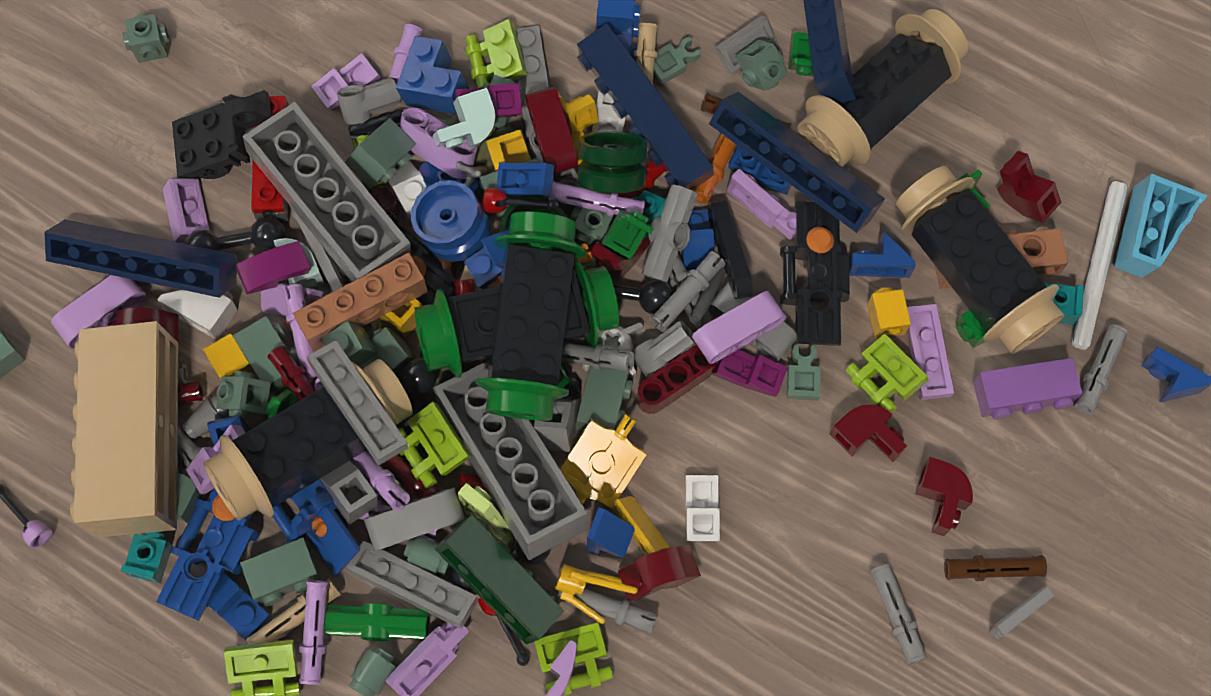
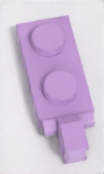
M738 169L730 179L727 192L770 229L773 227L777 228L791 240L796 235V213L785 209L776 196L768 194L758 185L755 178Z
M448 622L441 627H437L385 681L400 696H419L457 657L455 654L459 647L457 644L469 631L465 626L460 629Z

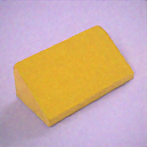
M633 496L620 498L614 502L613 511L618 518L634 527L632 538L645 555L669 548L665 539Z

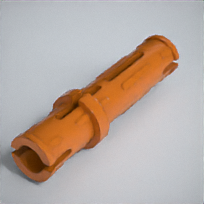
M723 134L720 135L708 160L713 166L714 176L693 189V191L698 193L697 202L703 204L709 202L717 183L721 182L724 177V168L736 147V144Z

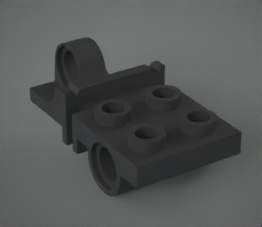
M263 90L246 97H237L231 94L222 98L225 104L221 103L173 121L177 177L191 179L198 176L203 179H217L227 174V165L233 164L238 167L241 166V161L249 163L250 156L246 152L242 136L246 134L247 129L258 126L271 117L269 93Z

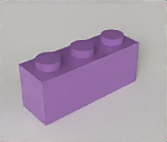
M1073 358L980 372L973 381L981 416H992L994 420L1010 417L1012 412L1023 411L1025 415L1041 412L1043 407L1054 406L1055 410L1066 409L1073 406L1074 402L1083 394Z

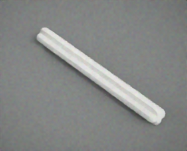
M1113 181L1108 189L1083 293L1082 316L1076 322L1071 342L1074 348L1086 350L1091 344L1128 188L1125 183Z

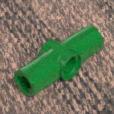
M374 603L364 604L363 607L328 605L325 613V634L361 637L360 639L377 642H386L391 639L424 640L428 634L429 613L422 609H395L391 605Z

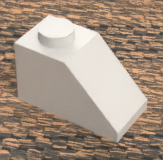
M409 161L401 170L395 168L398 171L387 182V185L409 226H412L411 208L417 196L427 186L420 172Z
M179 290L162 294L157 299L165 311L179 314L180 320L216 341L238 311L232 301L233 296L229 292L218 298Z

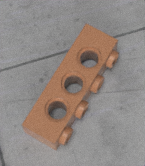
M1039 227L1027 233H1019V231L1005 232L1006 236L1039 277L1060 274L1067 266L1068 259L1061 229L1049 230L1048 227ZM1023 248L1032 250L1035 256L1027 255ZM935 266L939 289L952 288Z
M407 253L299 309L293 315L312 351L315 352L325 346L321 338L346 321L364 326L428 291L422 274L410 253Z

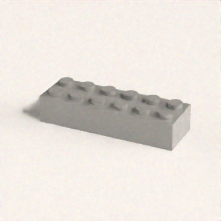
M295 102L242 136L246 152L351 282L407 253L411 255L408 239Z
M489 360L462 373L460 378L454 377L434 387L435 401L472 457L468 460L528 560H531L587 530V512L529 420L504 417L485 412L488 392L476 384V379L488 378Z

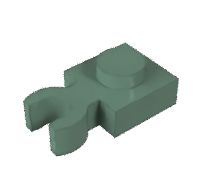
M691 37L683 39L677 49H674L671 43L656 51L658 52V58L654 60L653 75L660 85L684 73L687 67L685 62L693 63L700 58V49L694 52L686 51V48L692 46Z
M799 344L794 345L791 357L797 365H789L787 369V399L819 401L821 367L811 366L817 354L815 345H811L809 356L807 357L799 354Z

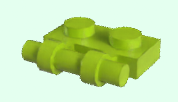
M507 19L483 30L485 41L482 43H478L476 35H468L465 38L467 44L465 48L467 59L471 60L473 67L471 75L473 82L477 83L478 88H482L484 83L489 84L488 80L493 79L494 75L509 78L513 81L527 75L515 26L511 20ZM489 55L491 64L484 66L482 58Z
M883 334L861 353L862 358L868 364L860 369L855 363H851L846 368V372L852 377L851 382L858 389L862 388L871 397L870 402L873 405L885 408L891 413L897 408L890 399L891 396L897 393L905 401L929 381L928 376L886 334ZM877 373L886 382L881 388L871 380Z
M435 402L430 403L407 420L413 430L410 435H407L402 427L398 429L408 443V449L401 452L400 455L406 456L413 467L411 472L417 480L420 479L426 489L437 483V480L431 473L435 467H437L441 475H447L472 457L439 405ZM419 443L422 444L429 455L424 460L416 449Z
M598 622L542 637L534 642L542 674L551 672V665L570 640L576 643L575 665L585 663L587 672L571 676L564 696L572 694L571 690L589 685L591 688L601 686V682L613 679L610 666L599 669L596 667L595 659L607 656ZM556 681L545 684L547 693Z
M294 640L225 647L224 659L228 684L242 682V688L231 689L230 696H300V682L286 683L285 680L287 677H296L298 673ZM273 680V685L256 687L255 681Z

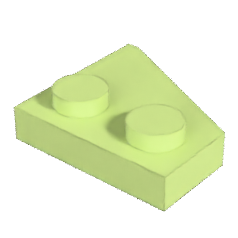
M466 483L458 492L463 512L468 516L473 515L475 518L482 520L488 526L489 533L509 548L516 538L503 517L490 502L491 496L479 486L473 489Z

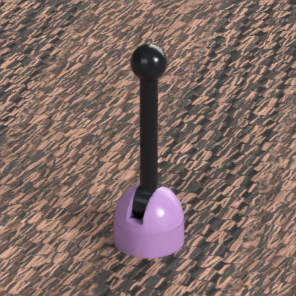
M0 485L1 500L24 525L22 537L25 543L31 549L43 546L51 538L52 530L40 520L29 521L5 494L4 486Z

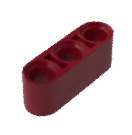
M556 87L525 94L528 112L543 163L554 165L553 174L578 168L575 148Z
M696 344L640 383L637 393L638 407L647 414L660 412L708 379L714 373L717 362L707 366L698 365L695 358L704 355ZM679 373L684 376L685 381L681 384H676L670 380L669 376ZM647 391H655L659 394L660 398L657 401L650 402L644 398L643 394Z

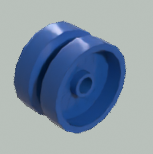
M453 180L434 183L426 187L417 196L411 208V223L416 234L439 259L449 262L463 261L478 252L483 247L481 239L489 236L490 220L487 213H485L483 206L479 203L473 191L463 183Z

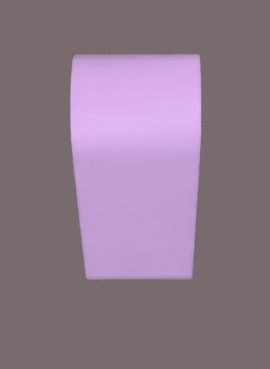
M419 108L405 109L402 112L400 128L416 143L411 151L451 177L466 179L465 173L456 168V163L460 162L468 167H474L477 147L469 149L466 138L463 139L464 144L455 148L446 149L445 145L436 147L433 134L437 130L449 126Z
M110 275L60 310L52 318L51 325L67 346L75 349V343L79 341V329L107 327L109 322L116 320L117 311L136 308L144 301L146 293L136 280Z
M765 291L705 324L692 335V338L709 364H712L775 329L785 321L786 315L771 293Z

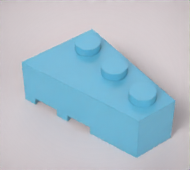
M1150 174L1133 187L1114 268L1143 278L1161 267L1178 241L1179 235L1185 226L1190 223L1196 209L1204 202L1208 195L1154 174Z

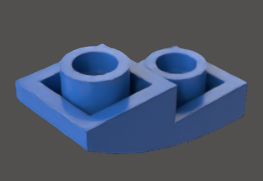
M737 147L728 166L730 170L736 172L740 169L745 174L755 178L759 185L785 195L788 194L791 184L742 148Z

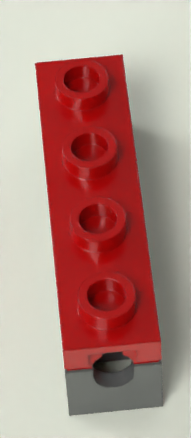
M269 96L271 117L289 106L286 96ZM253 161L251 210L255 219L269 216L278 219L281 223H289V204ZM267 210H272V211H274V212H273V213H268V212H266V211H267Z

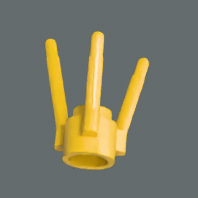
M563 564L555 585L556 590L562 591L560 599L570 602L600 624H604L605 619L574 596L575 593L582 594L586 582L632 594L637 593L636 587L622 584L621 579L618 577L585 571Z

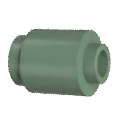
M425 535L409 540L404 551V556L408 557V563L435 576L440 574L445 577L451 568L435 550L436 546L440 543L439 541Z
M379 647L376 648L375 652L368 649L352 673L351 678L353 680L349 687L363 696L379 695L387 683L385 680L396 669V666L391 664L394 657Z

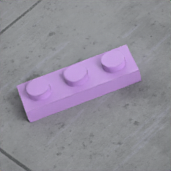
M937 304L907 307L911 322L907 333L912 359L929 379L928 382L918 389L920 400L952 397L954 390Z

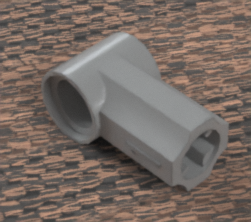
M391 77L366 86L349 85L337 92L344 122L351 125L363 123L370 118L371 113L398 105L401 100V96L396 89L395 80Z
M683 321L677 322L656 339H649L641 343L632 351L636 363L646 378L696 345L692 338L693 332Z

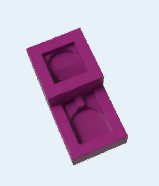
M519 83L488 85L487 89L495 110V119L522 115ZM484 88L456 89L455 99Z
M299 241L257 254L236 264L235 267L246 294L275 288L279 281L308 274L311 269Z
M738 349L718 361L713 375L741 387L776 397L788 367L762 355L754 357Z

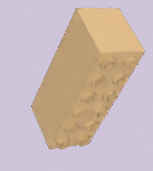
M157 321L79 329V341L75 343L78 372L74 374L77 404L73 406L76 436L72 439V449L76 456L75 468L71 472V481L75 488L74 501L70 505V514L74 524L97 537L177 530L178 342Z

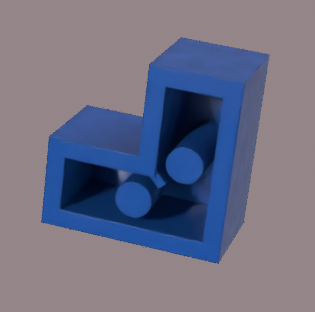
M598 0L596 30L607 23L636 62L634 51L637 50V46L631 45L632 37L638 38L641 5L635 4V0Z
M419 36L414 37L396 89L406 106L457 115L453 104L456 100L455 91L456 89L470 88L461 71L449 69L452 58L442 40Z

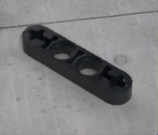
M724 199L709 201L707 206L711 229L714 231V239L720 257L725 262L724 270L733 297L735 299L752 297L753 285L751 275L727 203Z

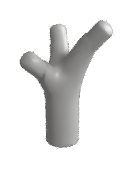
M460 162L456 163V168L466 175L465 185L468 188L479 177L488 174V170L484 165L468 167Z

